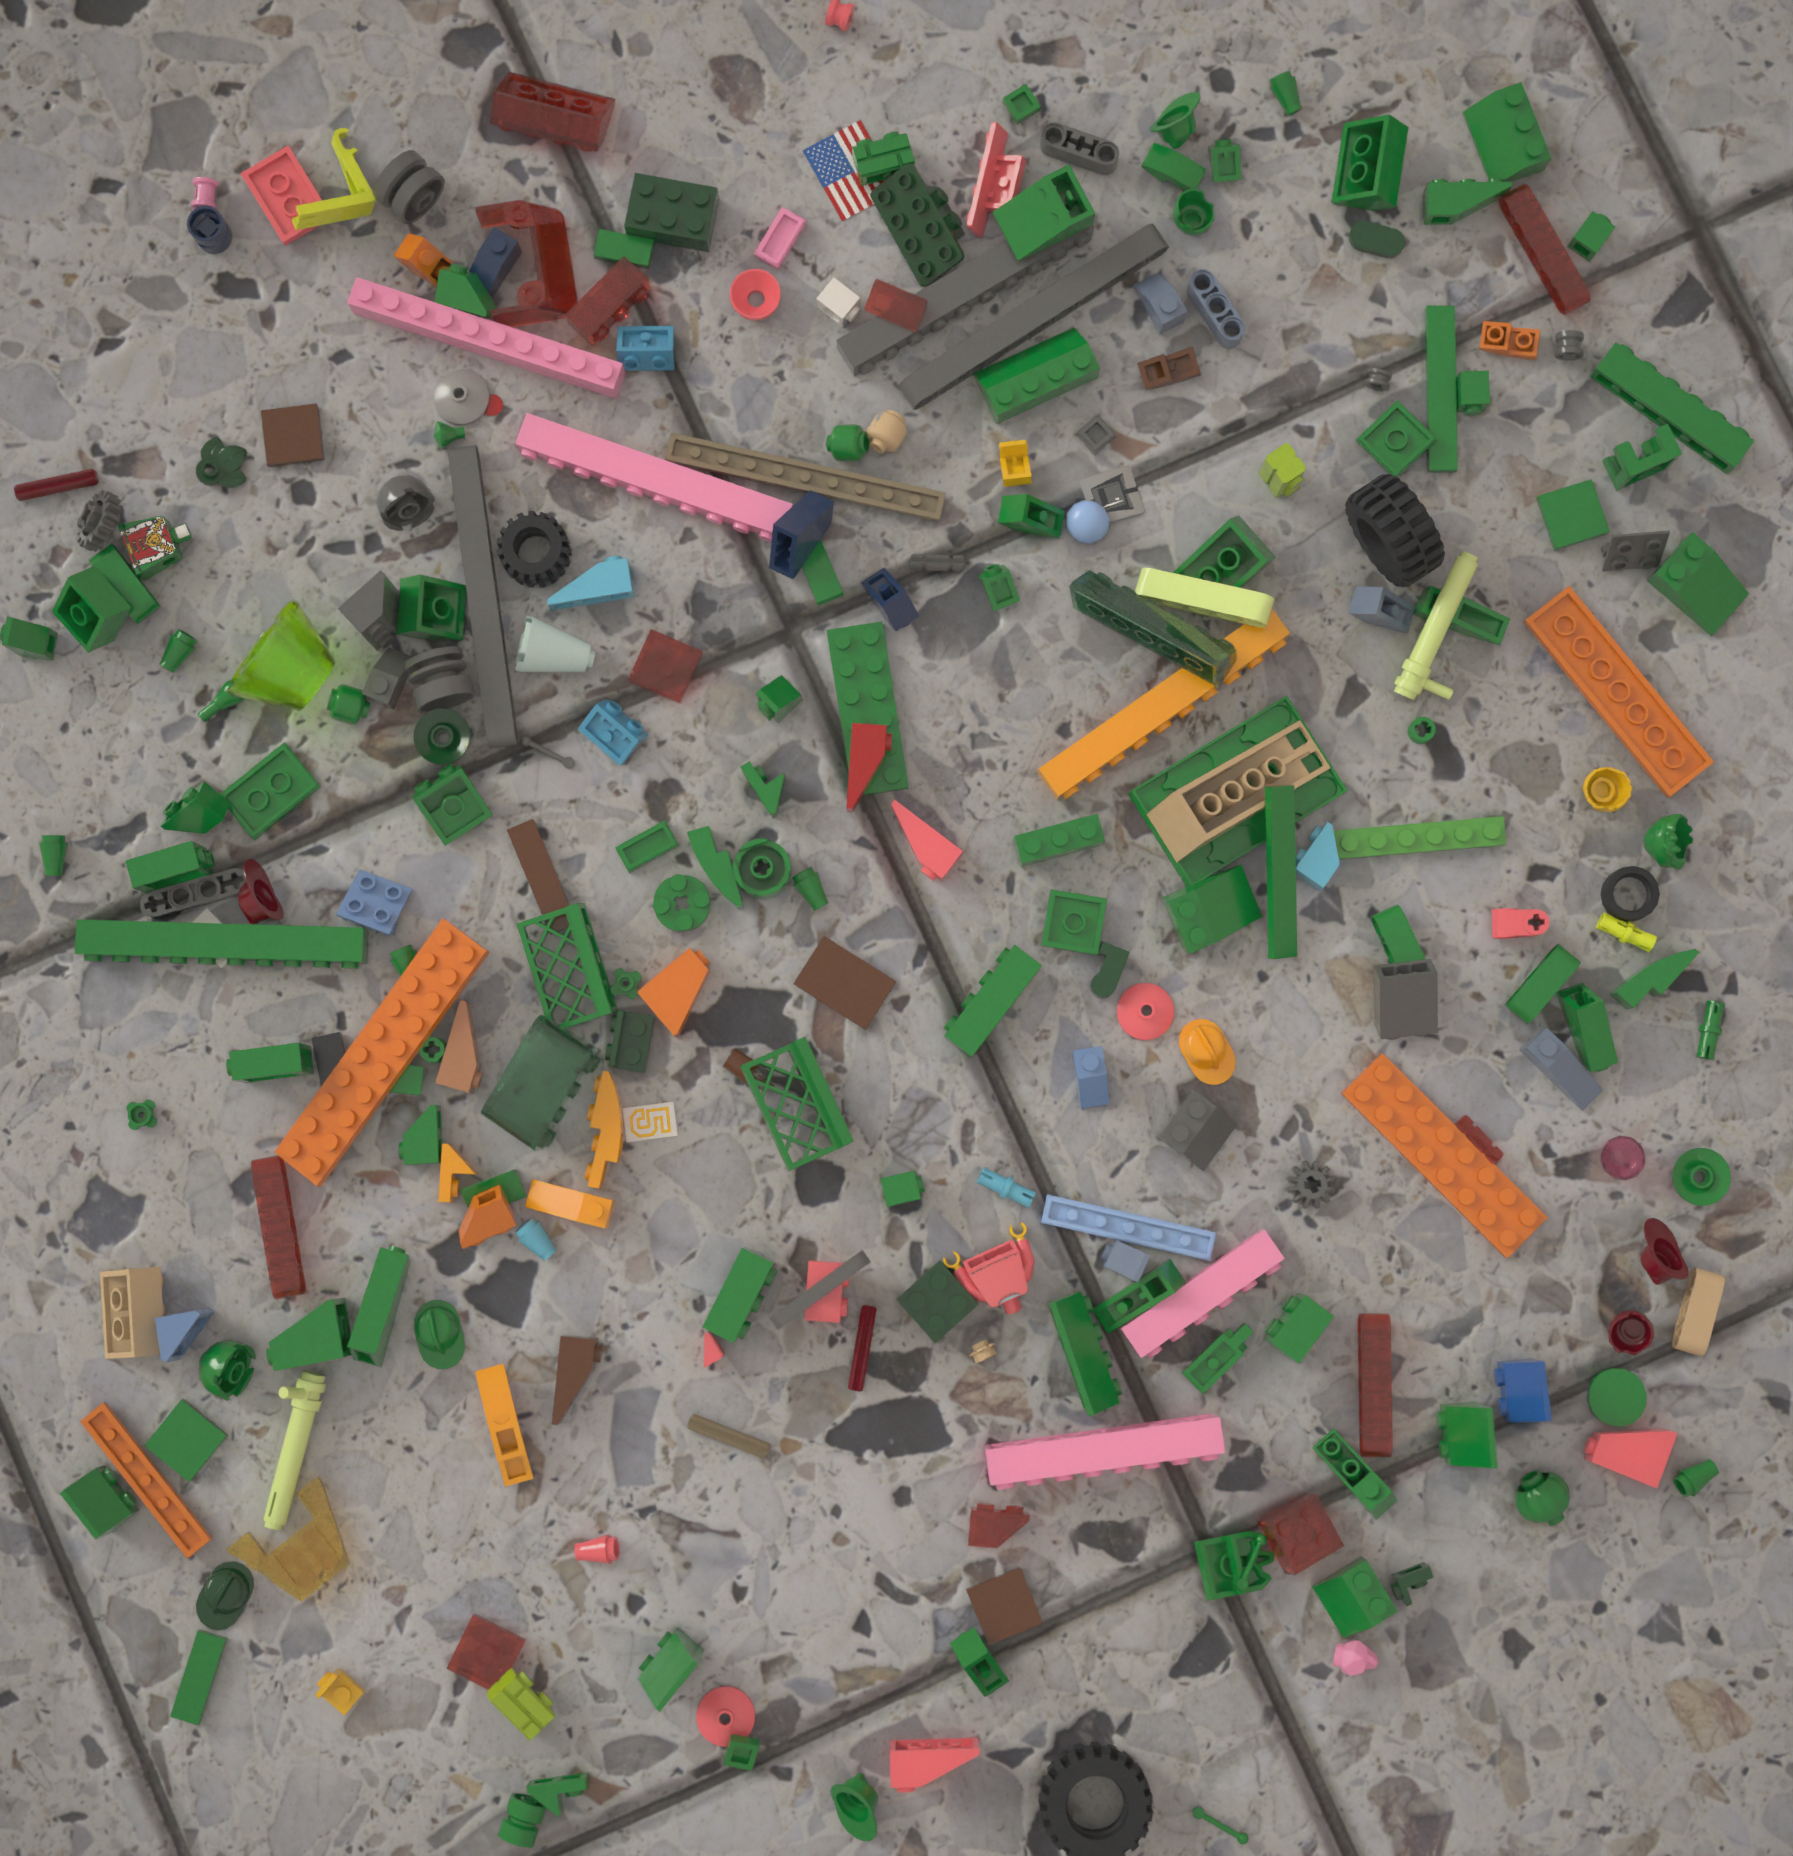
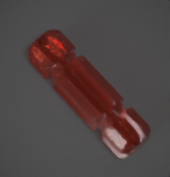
M1467 1115L1458 1119L1455 1126L1462 1133L1466 1134V1138L1481 1153L1486 1155L1485 1158L1491 1164H1496L1501 1160L1503 1152L1497 1146L1493 1147L1491 1145L1493 1142L1478 1126L1474 1127L1472 1125L1474 1122Z

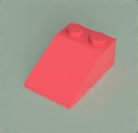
M978 1737L890 1740L891 1788H897V1792H913L915 1787H922L980 1755Z

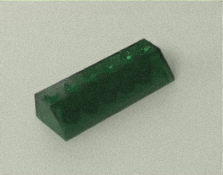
M1088 570L1072 581L1069 586L1074 609L1218 688L1237 661L1236 649H1234L1235 647L1225 639L1218 640L1210 636V633L1205 628L1199 625L1194 627L1186 623L1181 615L1162 610L1157 602L1138 597L1134 590L1125 585L1120 587L1114 584L1112 579L1104 573L1098 572L1096 574Z

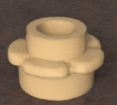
M987 1339L971 1346L973 1352L969 1354V1357L973 1356L976 1364L987 1360L997 1354L993 1347L996 1344H989Z

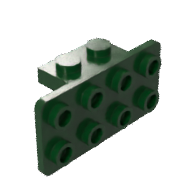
M907 163L871 191L872 201L920 286H929L964 259V252L957 241L965 235L961 228V219L951 210L948 204L949 198L945 191L936 186L926 185L914 164Z

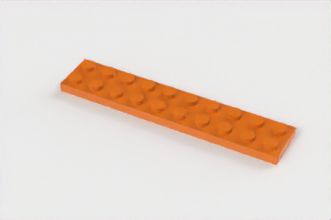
M442 918L274 1153L313 1184L321 1187L490 952L447 919Z

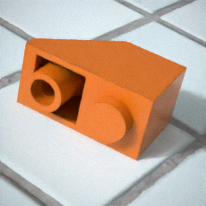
M410 233L407 234L393 255L412 273L436 288L439 270L454 264L424 237Z
M500 1185L473 1196L459 1228L462 1249L469 1246H477L485 1239L496 1234H504L516 1226L514 1211Z

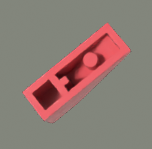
M894 799L891 803V809L919 865L923 867L920 871L932 881L936 878L943 881L960 859L963 851Z

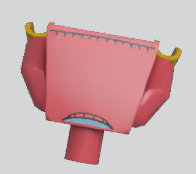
M1023 1222L1020 1223L1023 1230L1022 1234H1014L1010 1225L1009 1235L1012 1238L1011 1240L963 1261L965 1267H961L962 1258L955 1251L953 1253L957 1257V1262L954 1265H949L947 1259L943 1258L944 1265L954 1270L953 1276L978 1302L987 1301L991 1308L1002 1304L1007 1314L1016 1313L1022 1308L1018 1296L1028 1291L1027 1283L1032 1279L1035 1259L1029 1241L1024 1238L1027 1228Z

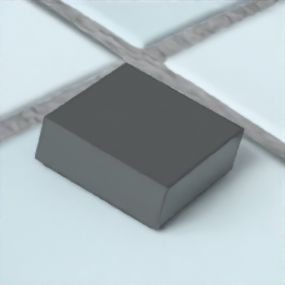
M1098 414L1076 433L1093 455H1096L1116 438V434Z

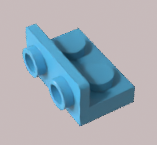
M618 326L617 361L623 363L625 371L674 370V326Z
M606 699L595 704L578 730L621 766L625 764L639 743L645 741L649 735L638 721L630 719L622 712L623 710L619 704Z

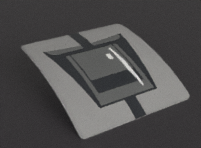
M1130 466L1120 467L1080 480L1085 500L1094 501L1103 506L1110 522L1145 512Z

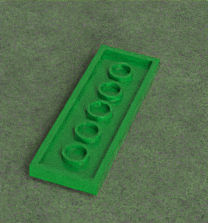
M882 621L826 630L848 771L852 723L887 725V733L892 734L891 751L885 750V759L863 796L909 789Z

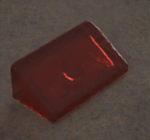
M875 279L864 310L916 332L926 311L927 300Z

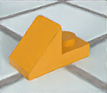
M442 1144L438 1202H454L455 1197H459L460 1180L456 1179V1174L479 1175L452 1144Z

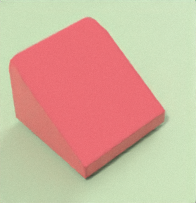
M710 1331L704 1334V1368L725 1356V1352L714 1333Z

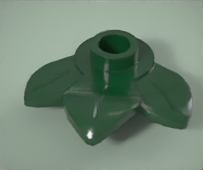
M219 437L212 438L203 445L200 452L202 460L196 466V476L201 483L208 486H214L219 483L227 488H234L247 481L246 476L239 470L247 456L245 448L236 445L224 447ZM207 468H213L215 469V472L207 473L205 470Z

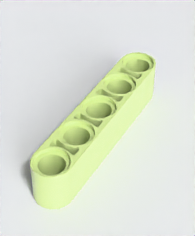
M1152 568L1141 569L1134 592V597L1145 602L1256 627L1267 626L1274 602L1272 596L1261 592Z

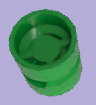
M512 1793L507 1805L509 1816L503 1818L497 1834L498 1837L516 1846L532 1848L539 1832L536 1824L542 1822L547 1808L530 1795Z

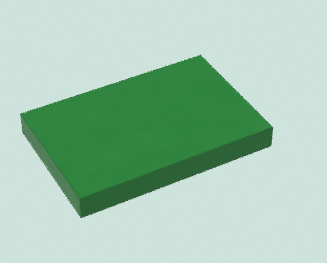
M284 742L220 794L230 802L228 810L249 836L256 840L320 789L321 786Z

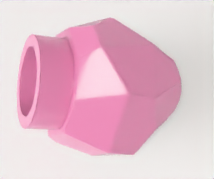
M1351 1640L1346 1644L1337 1643L1333 1665L1341 1668L1344 1674L1350 1676L1362 1674L1366 1669H1375L1378 1665L1377 1655L1360 1641Z

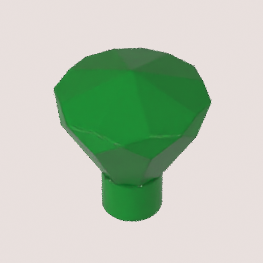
M437 421L433 436L439 448L442 449L456 439H464L465 429L464 427L453 428Z

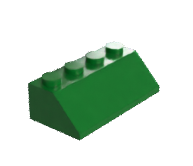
M1073 327L973 373V376L996 423L999 424L1097 379L1100 366L1088 342Z
M1077 1291L1048 1301L1050 1313L1087 1416L1095 1415L1119 1404L1118 1396L1122 1395V1391L1117 1378L1111 1379L1108 1368L1113 1367L1108 1351L1102 1352L1099 1340H1102L1103 1336L1098 1322L1092 1324L1089 1313L1094 1310L1089 1296H1083L1081 1291Z

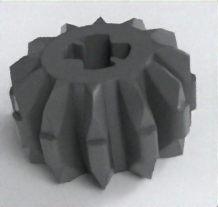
M1305 1160L1301 1162L1303 1172L1297 1166L1291 1168L1297 1177H1286V1181L1294 1183V1187H1288L1286 1191L1287 1193L1297 1192L1292 1199L1293 1203H1297L1303 1198L1302 1208L1307 1209L1311 1201L1313 1207L1318 1209L1320 1208L1319 1198L1324 1203L1330 1202L1325 1192L1335 1193V1188L1327 1186L1328 1182L1335 1181V1177L1329 1176L1325 1178L1324 1175L1330 1170L1328 1166L1318 1171L1320 1164L1319 1161L1315 1160L1310 1169L1309 1163ZM1307 1177L1317 1182V1187H1313L1315 1189L1314 1192L1304 1187V1183L1308 1182L1306 1180Z

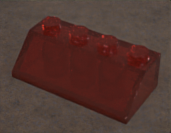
M508 72L493 91L490 124L496 125L505 131L515 130L523 132L532 138L542 137L550 139L559 145L570 144L579 147L583 151H598L606 137L615 99Z

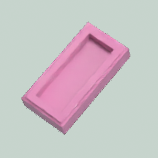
M782 207L754 252V257L779 270L804 229L806 220Z

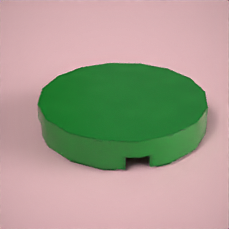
M1609 1368L1600 1371L1592 1378L1589 1384L1587 1403L1597 1420L1609 1426L1623 1427L1634 1423L1641 1417L1646 1407L1647 1394L1643 1383L1635 1374L1626 1369Z

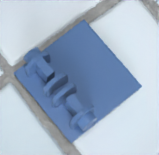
M359 869L336 912V916L344 918L346 921L349 920L360 924L362 927H368L370 930L373 929L384 933L386 936L394 935L397 929V924L395 923L412 892V888Z

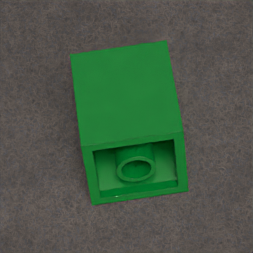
M345 1297L327 1300L269 1342L270 1348L266 1350L267 1361L270 1366H273L274 1371L351 1356L347 1348L351 1329Z

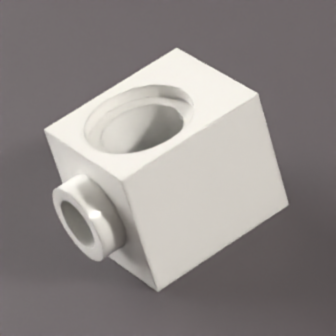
M834 277L816 298L817 308L842 327L848 321L850 323L854 322L861 312L860 297Z

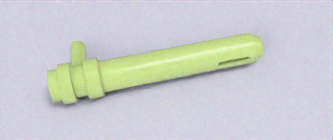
M1462 551L1460 556L1457 555L1409 659H1405L1401 667L1404 670L1401 676H1397L1394 682L1396 684L1394 692L1415 700L1417 694L1420 695L1422 690L1425 689L1447 700L1451 698L1453 689L1428 678L1432 671L1430 666L1478 567L1476 563L1478 557Z
M303 1370L301 1377L297 1379L296 1387H281L279 1390L280 1398L292 1399L291 1405L293 1409L263 1517L265 1521L264 1526L267 1528L281 1530L282 1526L286 1525L316 1412L320 1410L322 1403L320 1395L324 1393L326 1383L324 1382L325 1375Z

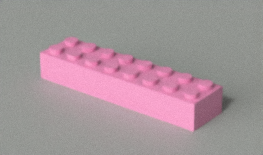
M1214 1413L984 1445L990 1486L996 1485L997 1490L1013 1488L1014 1482L1025 1481L1027 1486L1044 1483L1043 1478L1054 1477L1055 1481H1067L1073 1479L1072 1474L1083 1473L1084 1477H1095L1102 1475L1101 1470L1111 1469L1114 1473H1124L1131 1471V1466L1140 1465L1143 1469H1153L1160 1467V1462L1164 1461L1172 1462V1465L1190 1463L1189 1458L1193 1457L1201 1458V1461L1219 1459L1218 1454L1225 1453L1221 1420Z

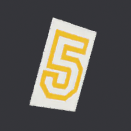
M674 1102L622 1108L626 1143L678 1136Z

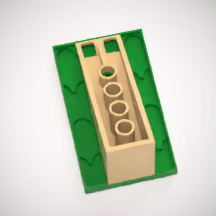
M1286 695L1137 786L1128 795L1187 887L1210 877L1266 842L1265 787L1294 785L1295 824L1340 797L1348 790Z

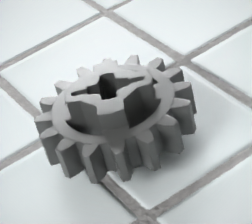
M100 490L99 495H94L93 501L89 500L85 504L84 510L77 520V527L79 529L76 534L79 536L76 541L79 543V546L97 552L98 547L103 548L104 541H109L113 537V532L120 522V515L118 513L121 511V507H119L121 500L118 499L117 495L106 490Z

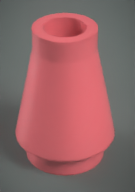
M607 1534L589 1541L576 1543L574 1548L575 1558L577 1561L611 1564L612 1561L619 1559L620 1547L618 1538Z

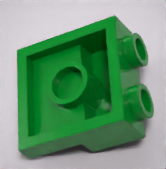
M453 764L446 766L438 772L440 778L432 783L429 780L421 782L414 788L416 793L412 795L414 802L444 846L493 815L461 765L454 767Z

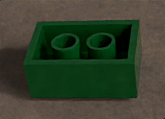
M635 173L624 224L626 234L654 239V242L659 244L709 252L720 201L718 188Z

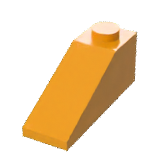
M532 1179L525 1207L607 1229L610 1226L616 1200Z

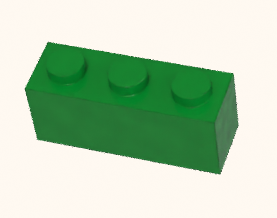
M1097 813L1015 835L1013 842L1020 867L1102 846L1105 838Z

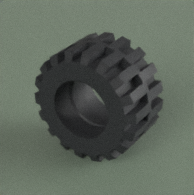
M528 511L527 516H524L522 512L516 514L518 519L513 521L510 518L507 521L509 526L507 528L502 527L500 530L502 536L497 538V545L499 547L497 554L504 569L517 583L521 585L525 583L531 588H534L535 584L542 588L546 587L545 583L548 581L551 584L557 582L555 577L558 575L562 577L566 573L564 568L565 566L569 567L571 562L569 556L572 555L570 542L563 527L558 524L555 518H549L543 512H540V515H536L535 511ZM540 536L548 539L550 549L547 556L541 561L527 563L519 558V549L528 538Z

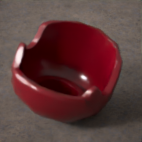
M1633 1310L1623 1311L1613 1317L1608 1327L1609 1342L1618 1353L1637 1355L1651 1345L1654 1339L1653 1324L1641 1312Z

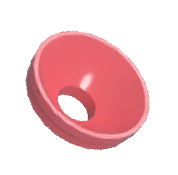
M761 269L746 270L740 273L732 282L730 288L731 304L735 311L745 319L752 321L764 320L770 317L779 306L781 300L780 286L775 277L767 271ZM753 293H760L764 296L765 300L761 306L753 307L748 303V297Z

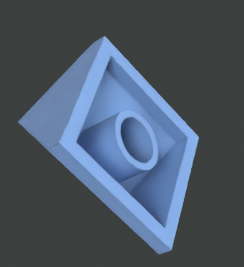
M209 1308L155 1318L161 1360L165 1363L181 1360L215 1311Z

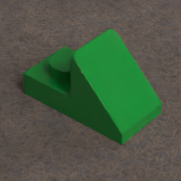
M750 761L740 767L741 771L773 819L778 815L786 775L783 773L765 785L764 781L767 780V777L760 766L753 767Z
M584 1772L530 1780L526 1786L527 1793L557 1817L561 1818L563 1814L561 1793H565V1797L582 1795L583 1790H587L590 1784L589 1774Z

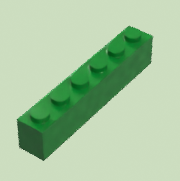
M1615 342L1590 375L1593 380L1659 427L1668 423L1677 440L1726 475L1737 466L1754 442L1746 430L1730 424L1721 412L1709 409L1703 404L1701 398L1685 392L1680 388V384L1676 380L1664 377L1657 372V368L1652 363L1642 361L1636 357L1633 350L1626 345H1619Z

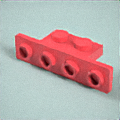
M998 122L991 123L990 131L986 135V148L979 164L980 172L977 184L973 189L971 210L967 214V228L977 237L984 236L989 212L995 211L1019 194L1027 161L1023 156L1003 155L1008 133Z

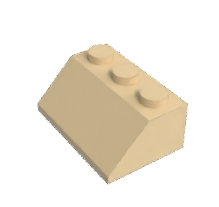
M160 1266L100 1272L105 1359L160 1355L155 1318L165 1316V1306L162 1299L164 1281Z

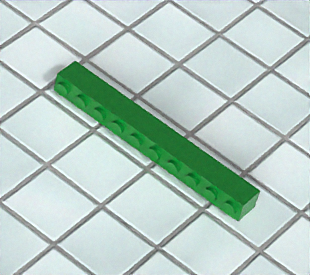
M76 920L75 954L84 956V961L102 962V957H113L112 962L130 963V958H141V963L158 964L159 959H170V964H187V959L198 960L200 965H216V960H227V965L244 966L245 961H256L255 966L273 967V962H284V967L300 968L302 963H313V968H330V963L341 964L343 969H359V964H367L369 930L363 927Z

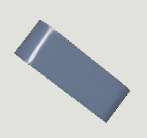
M1206 269L1196 270L1192 274L1187 288L1190 299L1218 343L1226 349L1237 347L1245 332L1243 320L1214 275ZM1202 281L1206 283L1208 288L1206 290H1199L1195 287L1194 283ZM1219 305L1223 312L1219 314L1213 313L1209 306ZM1233 328L1237 331L1238 335L1235 337L1227 336L1224 329Z

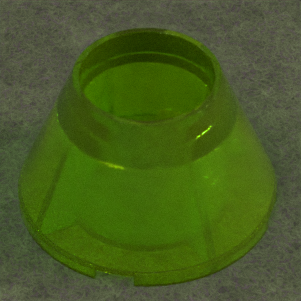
M292 599L274 618L276 621L267 631L264 630L233 675L230 681L233 686L226 689L227 693L240 698L301 711L323 685L332 671L336 660L299 602Z

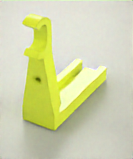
M337 129L333 134L331 143L340 162L351 195L297 205L298 215L292 218L296 230L371 215L376 199L354 159L358 150L355 148L345 149L340 139L346 138L349 129Z

